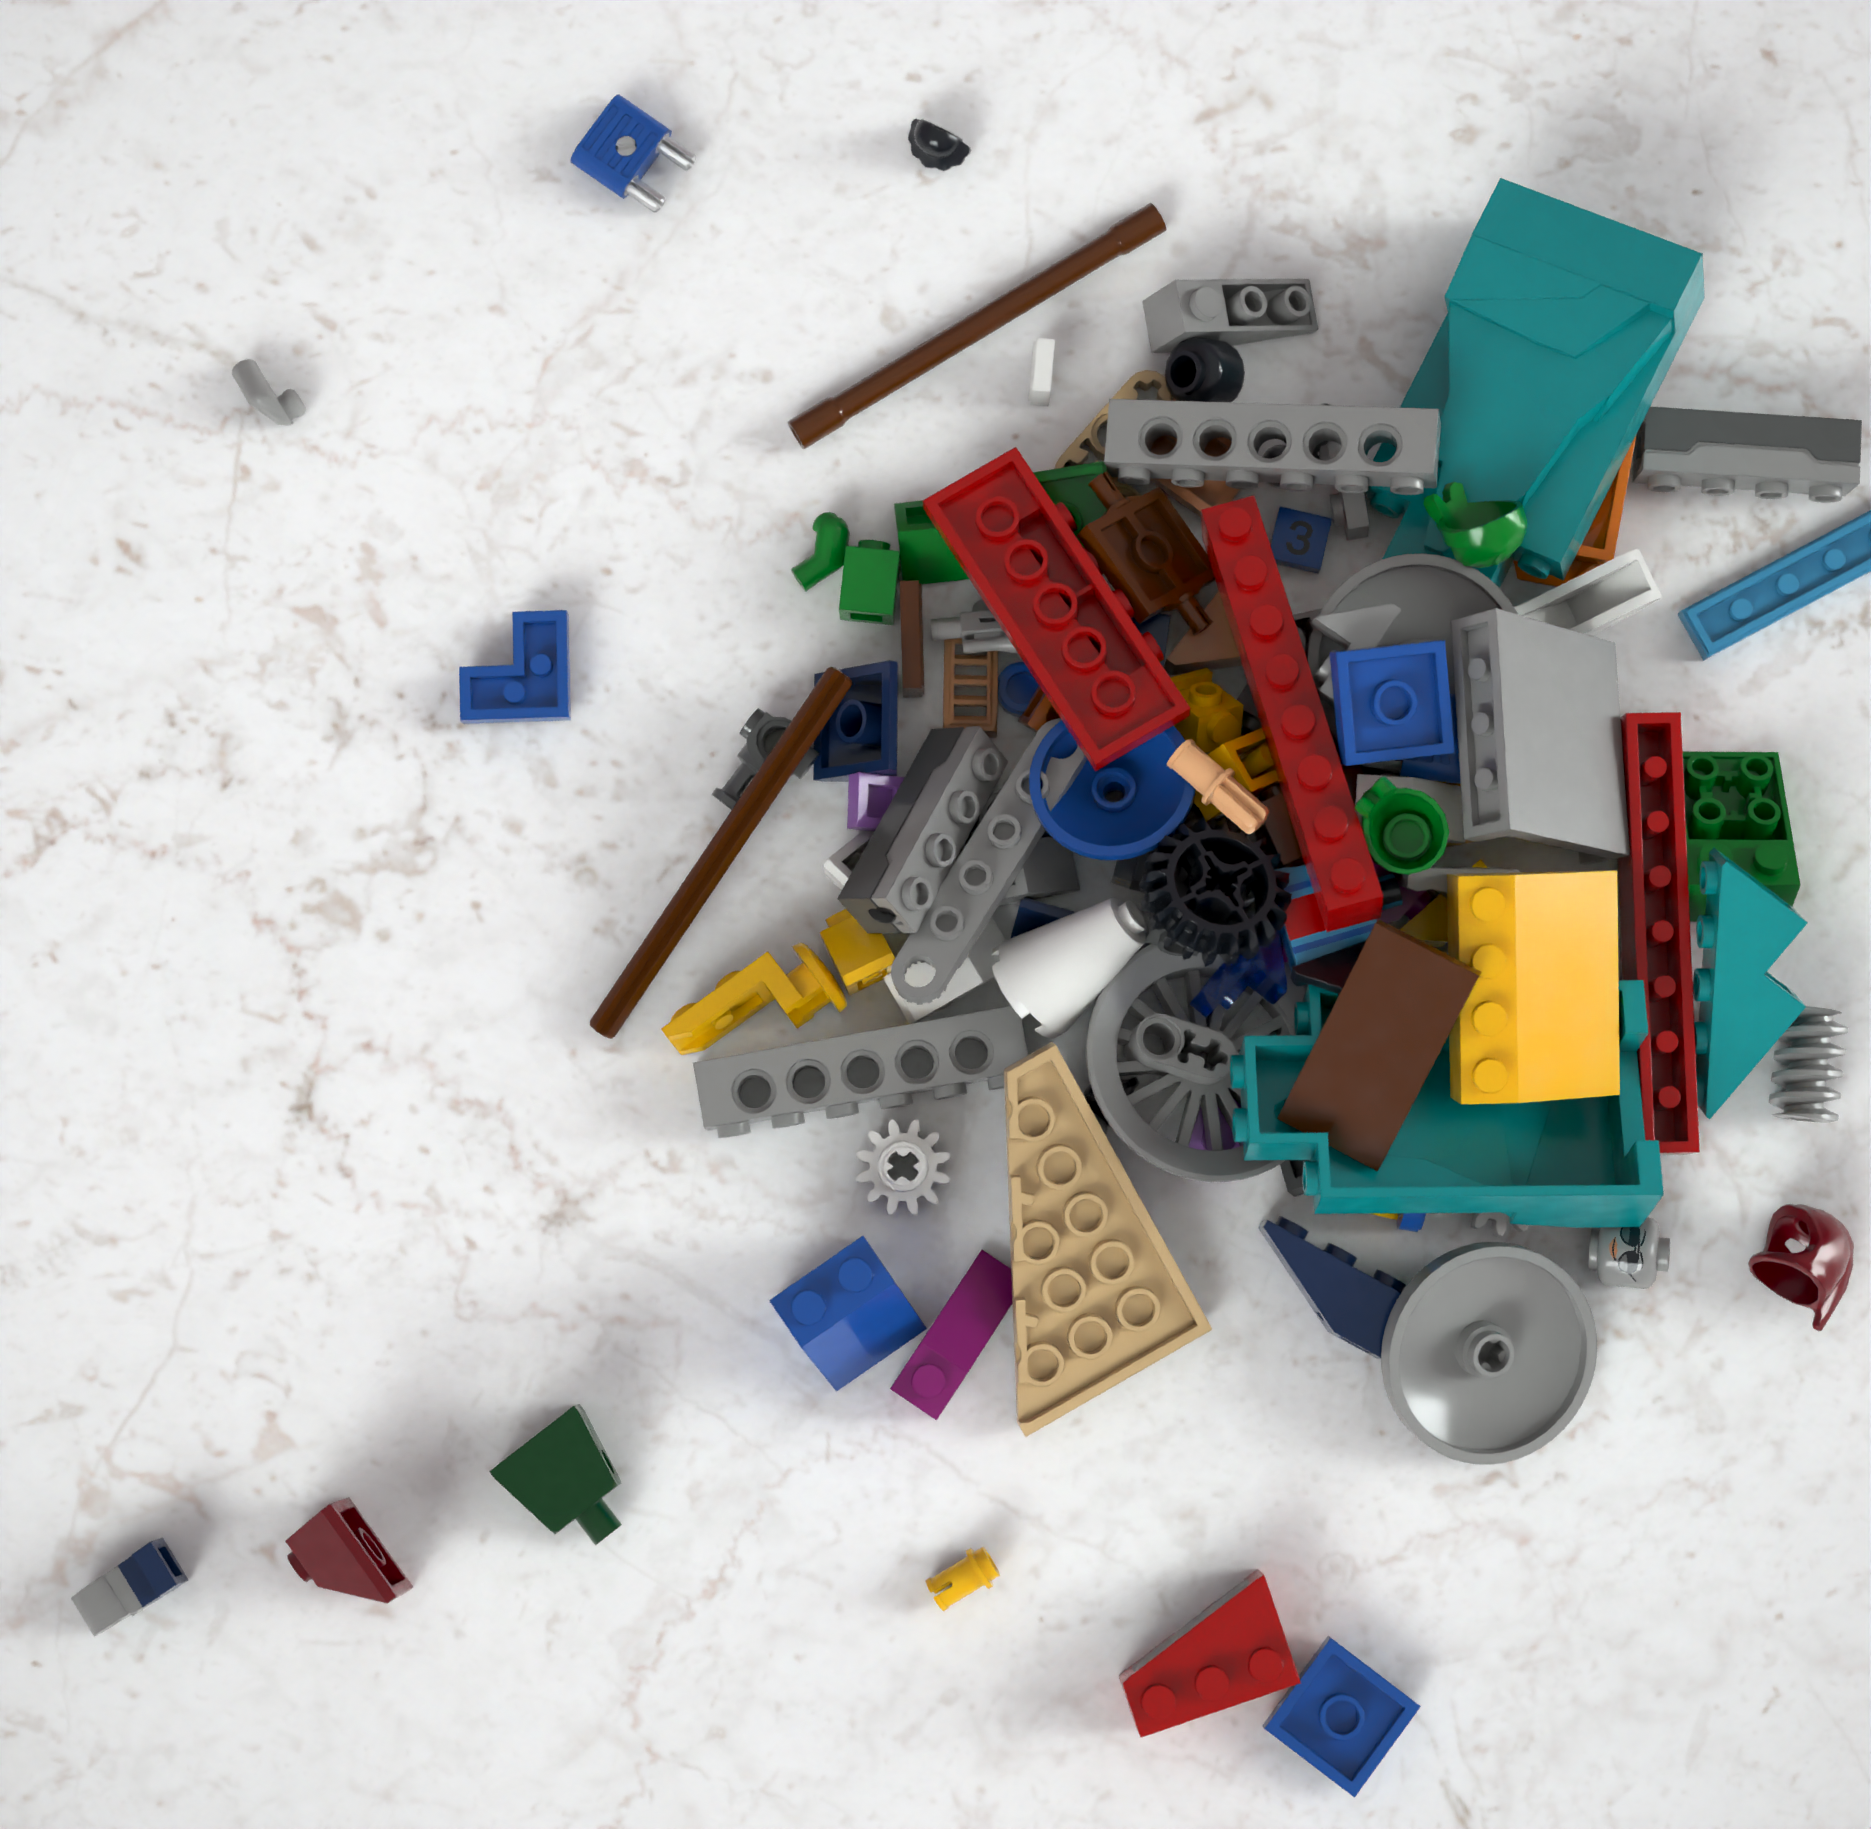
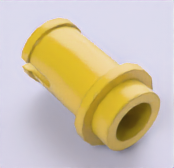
M984 1547L976 1551L969 1548L966 1550L967 1557L936 1576L925 1580L930 1593L934 1592L935 1594L952 1584L950 1588L933 1597L943 1612L949 1606L984 1585L990 1589L993 1587L992 1580L1000 1576L993 1559Z

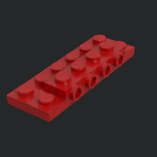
M1016 447L922 500L926 514L1095 771L1190 716V706L1160 663L1164 660V656L1158 643L1149 632L1141 635L1131 620L1134 617V610L1128 598L1121 589L1111 590L1102 576L1103 572L1099 568L1096 558L1085 547L1083 548L1073 533L1077 530L1071 513L1062 502L1054 505Z

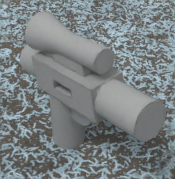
M983 599L973 605L972 612H961L960 617L930 619L932 641L962 638L964 654L988 651L1018 653Z

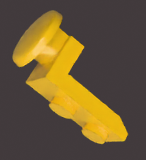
M800 942L792 946L802 963L786 975L767 951L743 970L733 971L724 976L717 983L715 990L697 1003H690L681 1007L672 1016L671 1022L661 1028V1030L680 1055L706 1050L773 1000L777 1001L797 1029L812 1019L814 1014L831 1002L841 1013L846 1008L847 1001L841 987L824 962L811 948Z

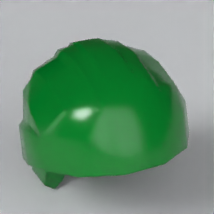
M1451 482L1445 485L1442 491L1443 500L1437 494H1431L1424 498L1423 504L1427 513L1437 523L1436 526L1441 532L1444 542L1452 550L1455 559L1462 563L1463 566L1485 568L1498 565L1506 561L1523 542L1527 531V518L1523 505L1519 501L1500 500L1468 503L1463 484L1458 482Z
M1383 776L1369 790L1364 792L1360 800L1357 801L1355 810L1362 816L1361 828L1370 856L1374 863L1385 870L1406 875L1430 869L1445 853L1450 833L1446 815L1436 800L1424 792L1410 788H1397Z

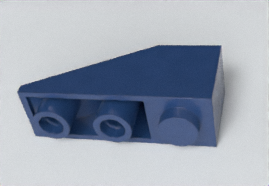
M1279 1216L1276 1224L1269 1220L1262 1221L1258 1229L1327 1332L1365 1353L1381 1359L1385 1327L1389 1315L1406 1284L1378 1269L1373 1277L1353 1267L1358 1259L1357 1257L1331 1243H1328L1326 1248L1322 1250L1305 1241L1309 1231L1282 1216Z

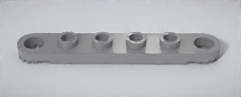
M1061 718L1045 723L1037 731L939 887L938 894L917 933L909 935L894 959L891 967L892 981L898 994L906 999L907 1002L917 1003V1005H922L926 1002L929 1004L934 999H939L942 992L946 991L951 978L963 964L1045 832L1031 801L1029 774L1031 763L1039 744L1045 735L1061 721ZM1077 745L1076 751L1067 758L1058 759L1051 757L1046 774L1041 771V781L1043 782L1041 794L1043 799L1046 798L1050 811L1071 787L1087 761L1079 745ZM917 961L921 963L925 961L936 969L933 980L923 987H914L905 981L904 974L907 973V968H910L913 963L914 965L917 964Z

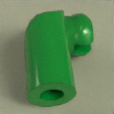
M824 512L815 519L812 528L816 532L814 554L791 569L794 577L805 592L844 565L845 548L849 544L850 532L847 523L835 513Z

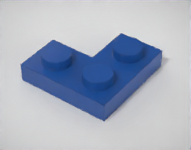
M567 610L512 612L513 665L459 667L460 721L463 724L571 720L569 614Z

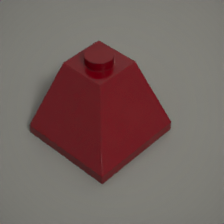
M350 1497L326 1506L285 1541L292 1550L287 1555V1558L295 1572L305 1582L312 1579L317 1587L383 1603H389L413 1588V1585Z

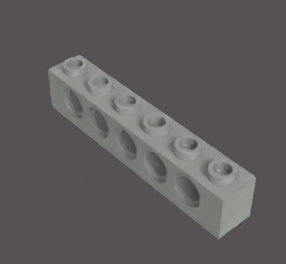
M1109 399L1104 463L1111 477H1118L1120 483L1127 485H1147L1150 483V478L1172 479V484L1181 487H1200L1204 485V480L1226 481L1228 487L1236 489H1254L1258 487L1259 482L1280 483L1281 488L1290 491H1308L1313 489V484L1335 485L1336 490L1346 493H1363L1368 491V486L1390 487V491L1396 494L1418 495L1423 493L1424 488H1437L1441 421L1439 409ZM1168 435L1177 439L1176 446L1167 454L1157 455L1150 452L1153 442L1161 436ZM1224 437L1232 441L1229 450L1221 456L1212 457L1204 453L1206 445L1214 438ZM1279 439L1286 443L1285 450L1278 457L1268 459L1258 455L1259 448L1268 440ZM1324 441H1334L1341 445V450L1337 456L1330 460H1319L1312 455L1318 444ZM1378 443H1389L1397 449L1394 456L1385 462L1372 461L1367 457V454Z
M1012 1006L699 1061L694 1062L693 1066L704 1128L707 1131L717 1129L718 1138H727L751 1133L749 1123L771 1119L772 1128L775 1129L805 1123L804 1113L825 1110L827 1119L855 1115L859 1113V1103L879 1100L881 1109L913 1104L912 1094L933 1090L935 1100L957 1097L967 1094L966 1084L982 1081L988 1082L989 1090L1004 1088V1069L1028 1056L1022 1018L1014 1011ZM968 1039L981 1042L987 1051V1060L976 1069H968L961 1066L955 1056L957 1046ZM913 1049H922L928 1052L934 1063L932 1071L920 1079L907 1076L901 1067L902 1058L908 1051ZM858 1059H870L879 1068V1078L871 1087L857 1088L848 1080V1069ZM806 1068L817 1069L825 1077L824 1089L818 1096L813 1098L801 1097L794 1089L796 1075ZM751 1078H762L770 1085V1097L761 1107L751 1108L744 1105L741 1101V1087Z

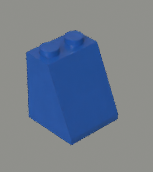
M864 1236L769 1300L802 1350L836 1392L927 1329Z

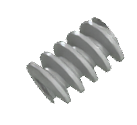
M1806 1006L1792 1023L1793 1025L1789 1026L1779 1038L1780 1041L1791 1045V1047L1774 1051L1773 1059L1787 1066L1788 1069L1773 1072L1771 1075L1772 1082L1786 1089L1785 1091L1770 1094L1769 1103L1784 1110V1112L1773 1114L1772 1116L1806 1122L1828 1123L1838 1121L1839 1115L1824 1108V1102L1841 1099V1093L1826 1086V1081L1843 1077L1842 1070L1828 1064L1830 1058L1843 1056L1846 1052V1049L1831 1043V1037L1848 1033V1027L1833 1021V1015L1841 1014L1842 1012Z

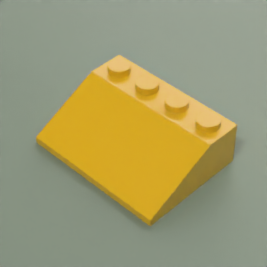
M1617 870L1447 874L1448 955L1481 971L1449 1034L1450 1098L1460 1104H1502L1620 1095Z

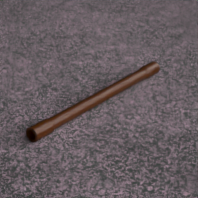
M1152 203L1147 204L1111 226L1105 234L838 395L826 398L787 422L800 446L806 449L841 428L850 418L1120 255L1132 252L1166 231V225L1161 214Z

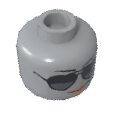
M1647 1217L1641 1227L1591 1228L1589 1270L1597 1271L1600 1282L1607 1286L1647 1289L1654 1284L1657 1271L1668 1272L1670 1238H1659V1226L1650 1217Z

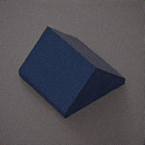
M889 660L839 669L850 677L852 686L814 741V749L820 754L813 764V780L821 782H849V775L858 772L897 776L898 662ZM824 672L814 674V687Z

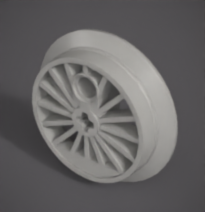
M1153 944L1136 952L1101 991L1094 1005L1087 1031L1086 1062L1089 1081L1099 1108L1111 1128L1126 1145L1149 1163L1174 1175L1197 1181L1230 1182L1260 1175L1286 1161L1244 1160L1243 1142H1238L1240 1147L1223 1150L1218 1107L1232 1130L1233 1109L1238 1108L1234 1099L1241 1104V1089L1231 1088V1055H1239L1238 1050L1241 1049L1244 1036H1267L1276 1031L1275 1036L1296 1035L1294 1029L1295 1002L1303 1001L1308 984L1302 986L1294 985L1290 978L1291 970L1287 962L1284 963L1274 952L1260 947L1257 955L1249 961L1239 954L1236 963L1229 967L1226 966L1219 954L1212 965L1205 967L1202 953H1198L1197 956L1192 955L1191 958L1183 960V956L1167 954L1161 951L1157 945ZM1184 977L1190 1021L1167 980ZM1200 977L1219 980L1207 1025ZM1234 985L1245 991L1250 997L1224 1030L1220 1031L1231 986ZM1152 988L1166 1014L1154 1012L1137 997L1144 991ZM1258 1003H1260L1273 1020L1231 1040V1037ZM1127 1011L1140 1021L1132 1031L1121 1028ZM1144 1033H1153L1160 1037L1165 1046L1163 1055H1155L1148 1051L1143 1042ZM1117 1043L1124 1045V1054L1127 1061L1117 1062ZM1202 1051L1208 1054L1207 1062L1214 1066L1210 1070L1204 1068V1058L1198 1056ZM1155 1074L1162 1077L1129 1095H1126L1120 1080V1076ZM1180 1081L1181 1084L1150 1123L1147 1124L1136 1112L1133 1105ZM1188 1093L1176 1141L1173 1142L1159 1134L1157 1130ZM1200 1102L1207 1150L1189 1147Z

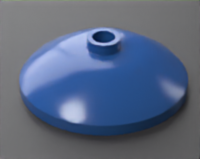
M1061 720L1042 739L1030 767L1029 789L1031 801L1040 823L1059 844L1070 851L1088 858L1123 860L1134 858L1156 849L1165 835L1172 837L1178 827L1186 820L1193 805L1196 789L1177 772L1167 766L1169 758L1185 742V739L1172 726L1097 771L1094 770L1087 759L1071 787L1050 811L1046 798L1043 799L1041 794L1043 787L1041 771L1046 774L1051 757L1058 759L1067 758L1076 751L1078 745ZM1114 790L1124 794V797L1117 802H1110L1105 798L1109 792Z

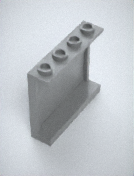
M1497 608L1451 620L1464 839L1481 842L1509 836L1579 852V862L1583 865L1630 856L1615 643Z

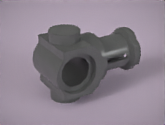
M758 708L750 716L739 733L747 742L737 755L741 761L740 766L722 789L716 788L712 795L732 810L739 800L740 794L752 778H754L769 755L765 750L767 736L776 730H786L791 720L785 717H773ZM810 747L792 775L794 774L799 779H802L820 753Z

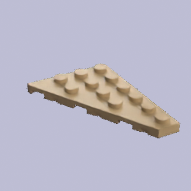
M1053 1042L1004 1069L1017 1423L1025 1437L1213 1330L1060 1051Z

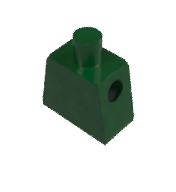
M580 1404L571 1407L489 1471L494 1479L554 1534L560 1532L576 1519L596 1546L622 1525L602 1499L619 1486L621 1480L585 1410Z

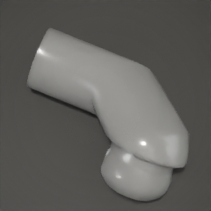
M246 359L234 366L232 376L248 403L278 425L294 424L292 421L294 418L304 415L306 407L296 391L287 389L282 395L277 397L254 360Z

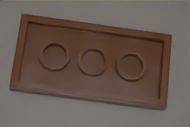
M1378 919L1277 1119L1303 1133H1328V1145L1378 1172L1481 971Z

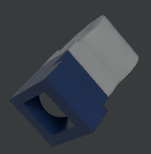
M160 1538L140 1548L131 1557L83 1588L71 1599L95 1637L128 1616H134L187 1582L188 1578L165 1540Z

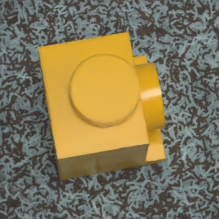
M1208 668L1170 677L1191 708L1190 716L1175 724L1174 727L1181 733L1185 741L1192 739L1205 753L1215 750L1228 741L1241 737L1244 706L1225 692L1219 685L1212 682L1213 672Z

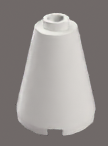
M1110 898L1003 941L992 949L991 955H999L1000 959L992 965L993 974L1002 993L1014 1011L1022 1019L1031 1013L1042 1024L1035 1031L1044 1037L1054 1039L1065 1033L1146 942L1144 929L1147 928V921L1141 910L1132 901L1128 900L1124 903L1119 898Z

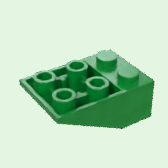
M1683 751L1690 922H1697L1698 916L1705 915L1707 895L1701 893L1699 873L1702 861H1709V853L1714 847L1793 907L1801 884L1778 752Z

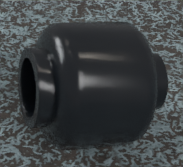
M1194 337L1180 342L1172 350L1166 361L1164 375L1166 387L1172 398L1176 401L1232 403L1238 397L1243 387L1245 370L1243 359L1239 352L1226 341Z

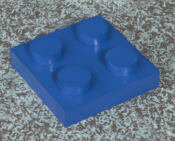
M1445 640L1329 652L1338 751L1341 765L1350 766L1455 753Z
M1327 1636L1300 1673L1299 1679L1301 1683L1289 1688L1262 1726L1355 1798L1421 1706L1331 1637Z

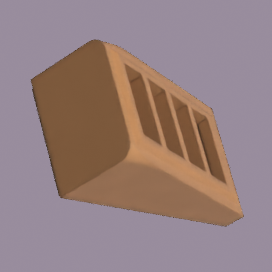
M962 638L944 640L943 728L964 727L966 729V727L980 726L989 738H996L998 651H988L987 655H955V645H963ZM955 666H987V675H955ZM954 686L986 687V696L954 695ZM954 707H986V716H954Z

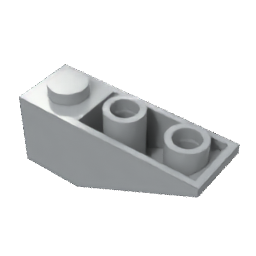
M1309 279L1174 280L1142 301L1151 353L1172 352L1180 342L1194 337L1226 341L1231 346L1313 333L1318 330Z

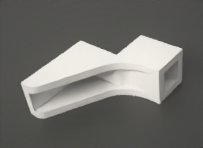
M1638 548L1624 553L1514 608L1518 615L1594 636L1661 599L1662 596Z

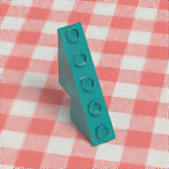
M1715 847L1709 853V861H1702L1700 866V890L1703 895L1707 896L1705 915H1699L1697 918L1696 940L1698 947L1703 948L1702 968H1696L1693 974V995L1695 1001L1700 1002L1699 1021H1694L1698 1107H1700L1708 1119L1712 1118L1806 1008L1790 988L1767 971L1807 925V922L1791 905Z

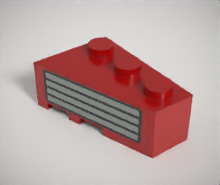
M1258 1569L1119 1675L1140 1738L1301 1683L1265 1575Z

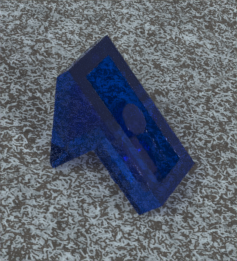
M1279 931L1275 933L1276 938L1272 944L1265 949L1260 947L1257 955L1249 961L1240 954L1236 963L1229 967L1223 961L1189 1004L1204 1017H1207L1219 1004L1228 1010L1247 986L1251 987L1269 1003L1275 1004L1287 992V980Z

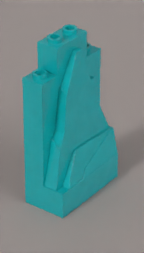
M1500 178L1470 237L1444 298L1448 313L1400 408L1439 409L1441 433L1437 488H1424L1423 493L1418 495L1396 494L1390 491V487L1368 486V491H1366L1367 498L1371 501L1370 505L1378 512L1392 518H1399L1400 514L1404 515L1382 560L1398 555L1421 553L1439 555L1456 560L1452 550L1444 542L1442 534L1436 526L1437 523L1427 513L1423 504L1424 498L1431 494H1437L1443 500L1442 491L1448 483H1462L1468 503L1500 500L1521 502L1527 518V531L1522 544L1506 561L1498 565L1485 568L1472 567L1488 577L1499 588L1514 560L1518 562L1517 566L1521 570L1536 578L1547 579L1548 575H1551L1561 580L1565 579L1705 298L1702 253ZM1381 443L1373 461H1388L1396 453V447L1389 443Z
M1619 980L1620 1095L1526 1103L1460 1104L1450 1098L1448 1036L1378 1172L1328 1145V1133H1303L1277 1119L1337 1000V993L1308 984L1303 1001L1295 1002L1294 1029L1296 1035L1244 1036L1239 1055H1231L1230 1058L1231 1088L1241 1089V1108L1233 1109L1232 1130L1234 1142H1243L1244 1160H1311V1162L1303 1163V1192L1305 1196H1313L1314 1214L1503 1213L1509 1216L1510 1224L1573 1228L1641 1227L1664 1195L1659 1140H1645L1637 1051L1648 1034L1644 980Z

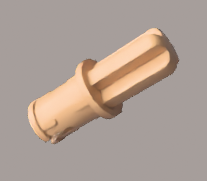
M1192 739L1182 743L1169 758L1167 766L1177 772L1203 795L1201 802L1204 805L1212 803L1245 833H1254L1266 821L1269 814L1268 808L1233 778L1235 771L1232 768L1224 770L1201 750Z

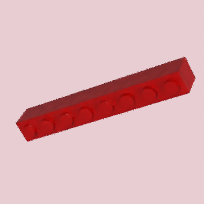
M1255 496L1202 509L1201 524L1204 546L1326 932L1381 918L1383 893Z
M1681 712L1626 713L1620 719L1630 856L1618 858L1622 980H1644L1648 1034L1637 1051L1645 1140H1659L1660 1155H1687L1700 1152Z

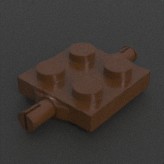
M1107 471L1094 478L1088 486L1092 488L1106 508V511L1099 519L1087 524L1077 534V537L1086 550L1096 558L1098 567L1115 590L1121 589L1126 595L1134 610L1133 616L1138 624L1160 612L1177 609L1192 630L1194 636L1204 631L1213 623V620L1209 618L1195 596L1202 588L1210 585L1215 580L1206 551L1160 486L1142 496L1124 497Z

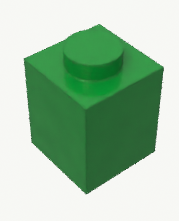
M878 540L858 541V547L846 546L839 603L840 620L894 625L900 570V551L890 550L889 543Z

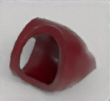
M1787 1204L1773 1213L1763 1252L1752 1255L1748 1266L1754 1277L1774 1293L1794 1304L1812 1309L1815 1313L1812 1323L1813 1329L1822 1331L1847 1289L1853 1268L1854 1243L1845 1226L1831 1214L1804 1204ZM1790 1238L1795 1239L1806 1248L1804 1251L1791 1253L1786 1247L1785 1242Z

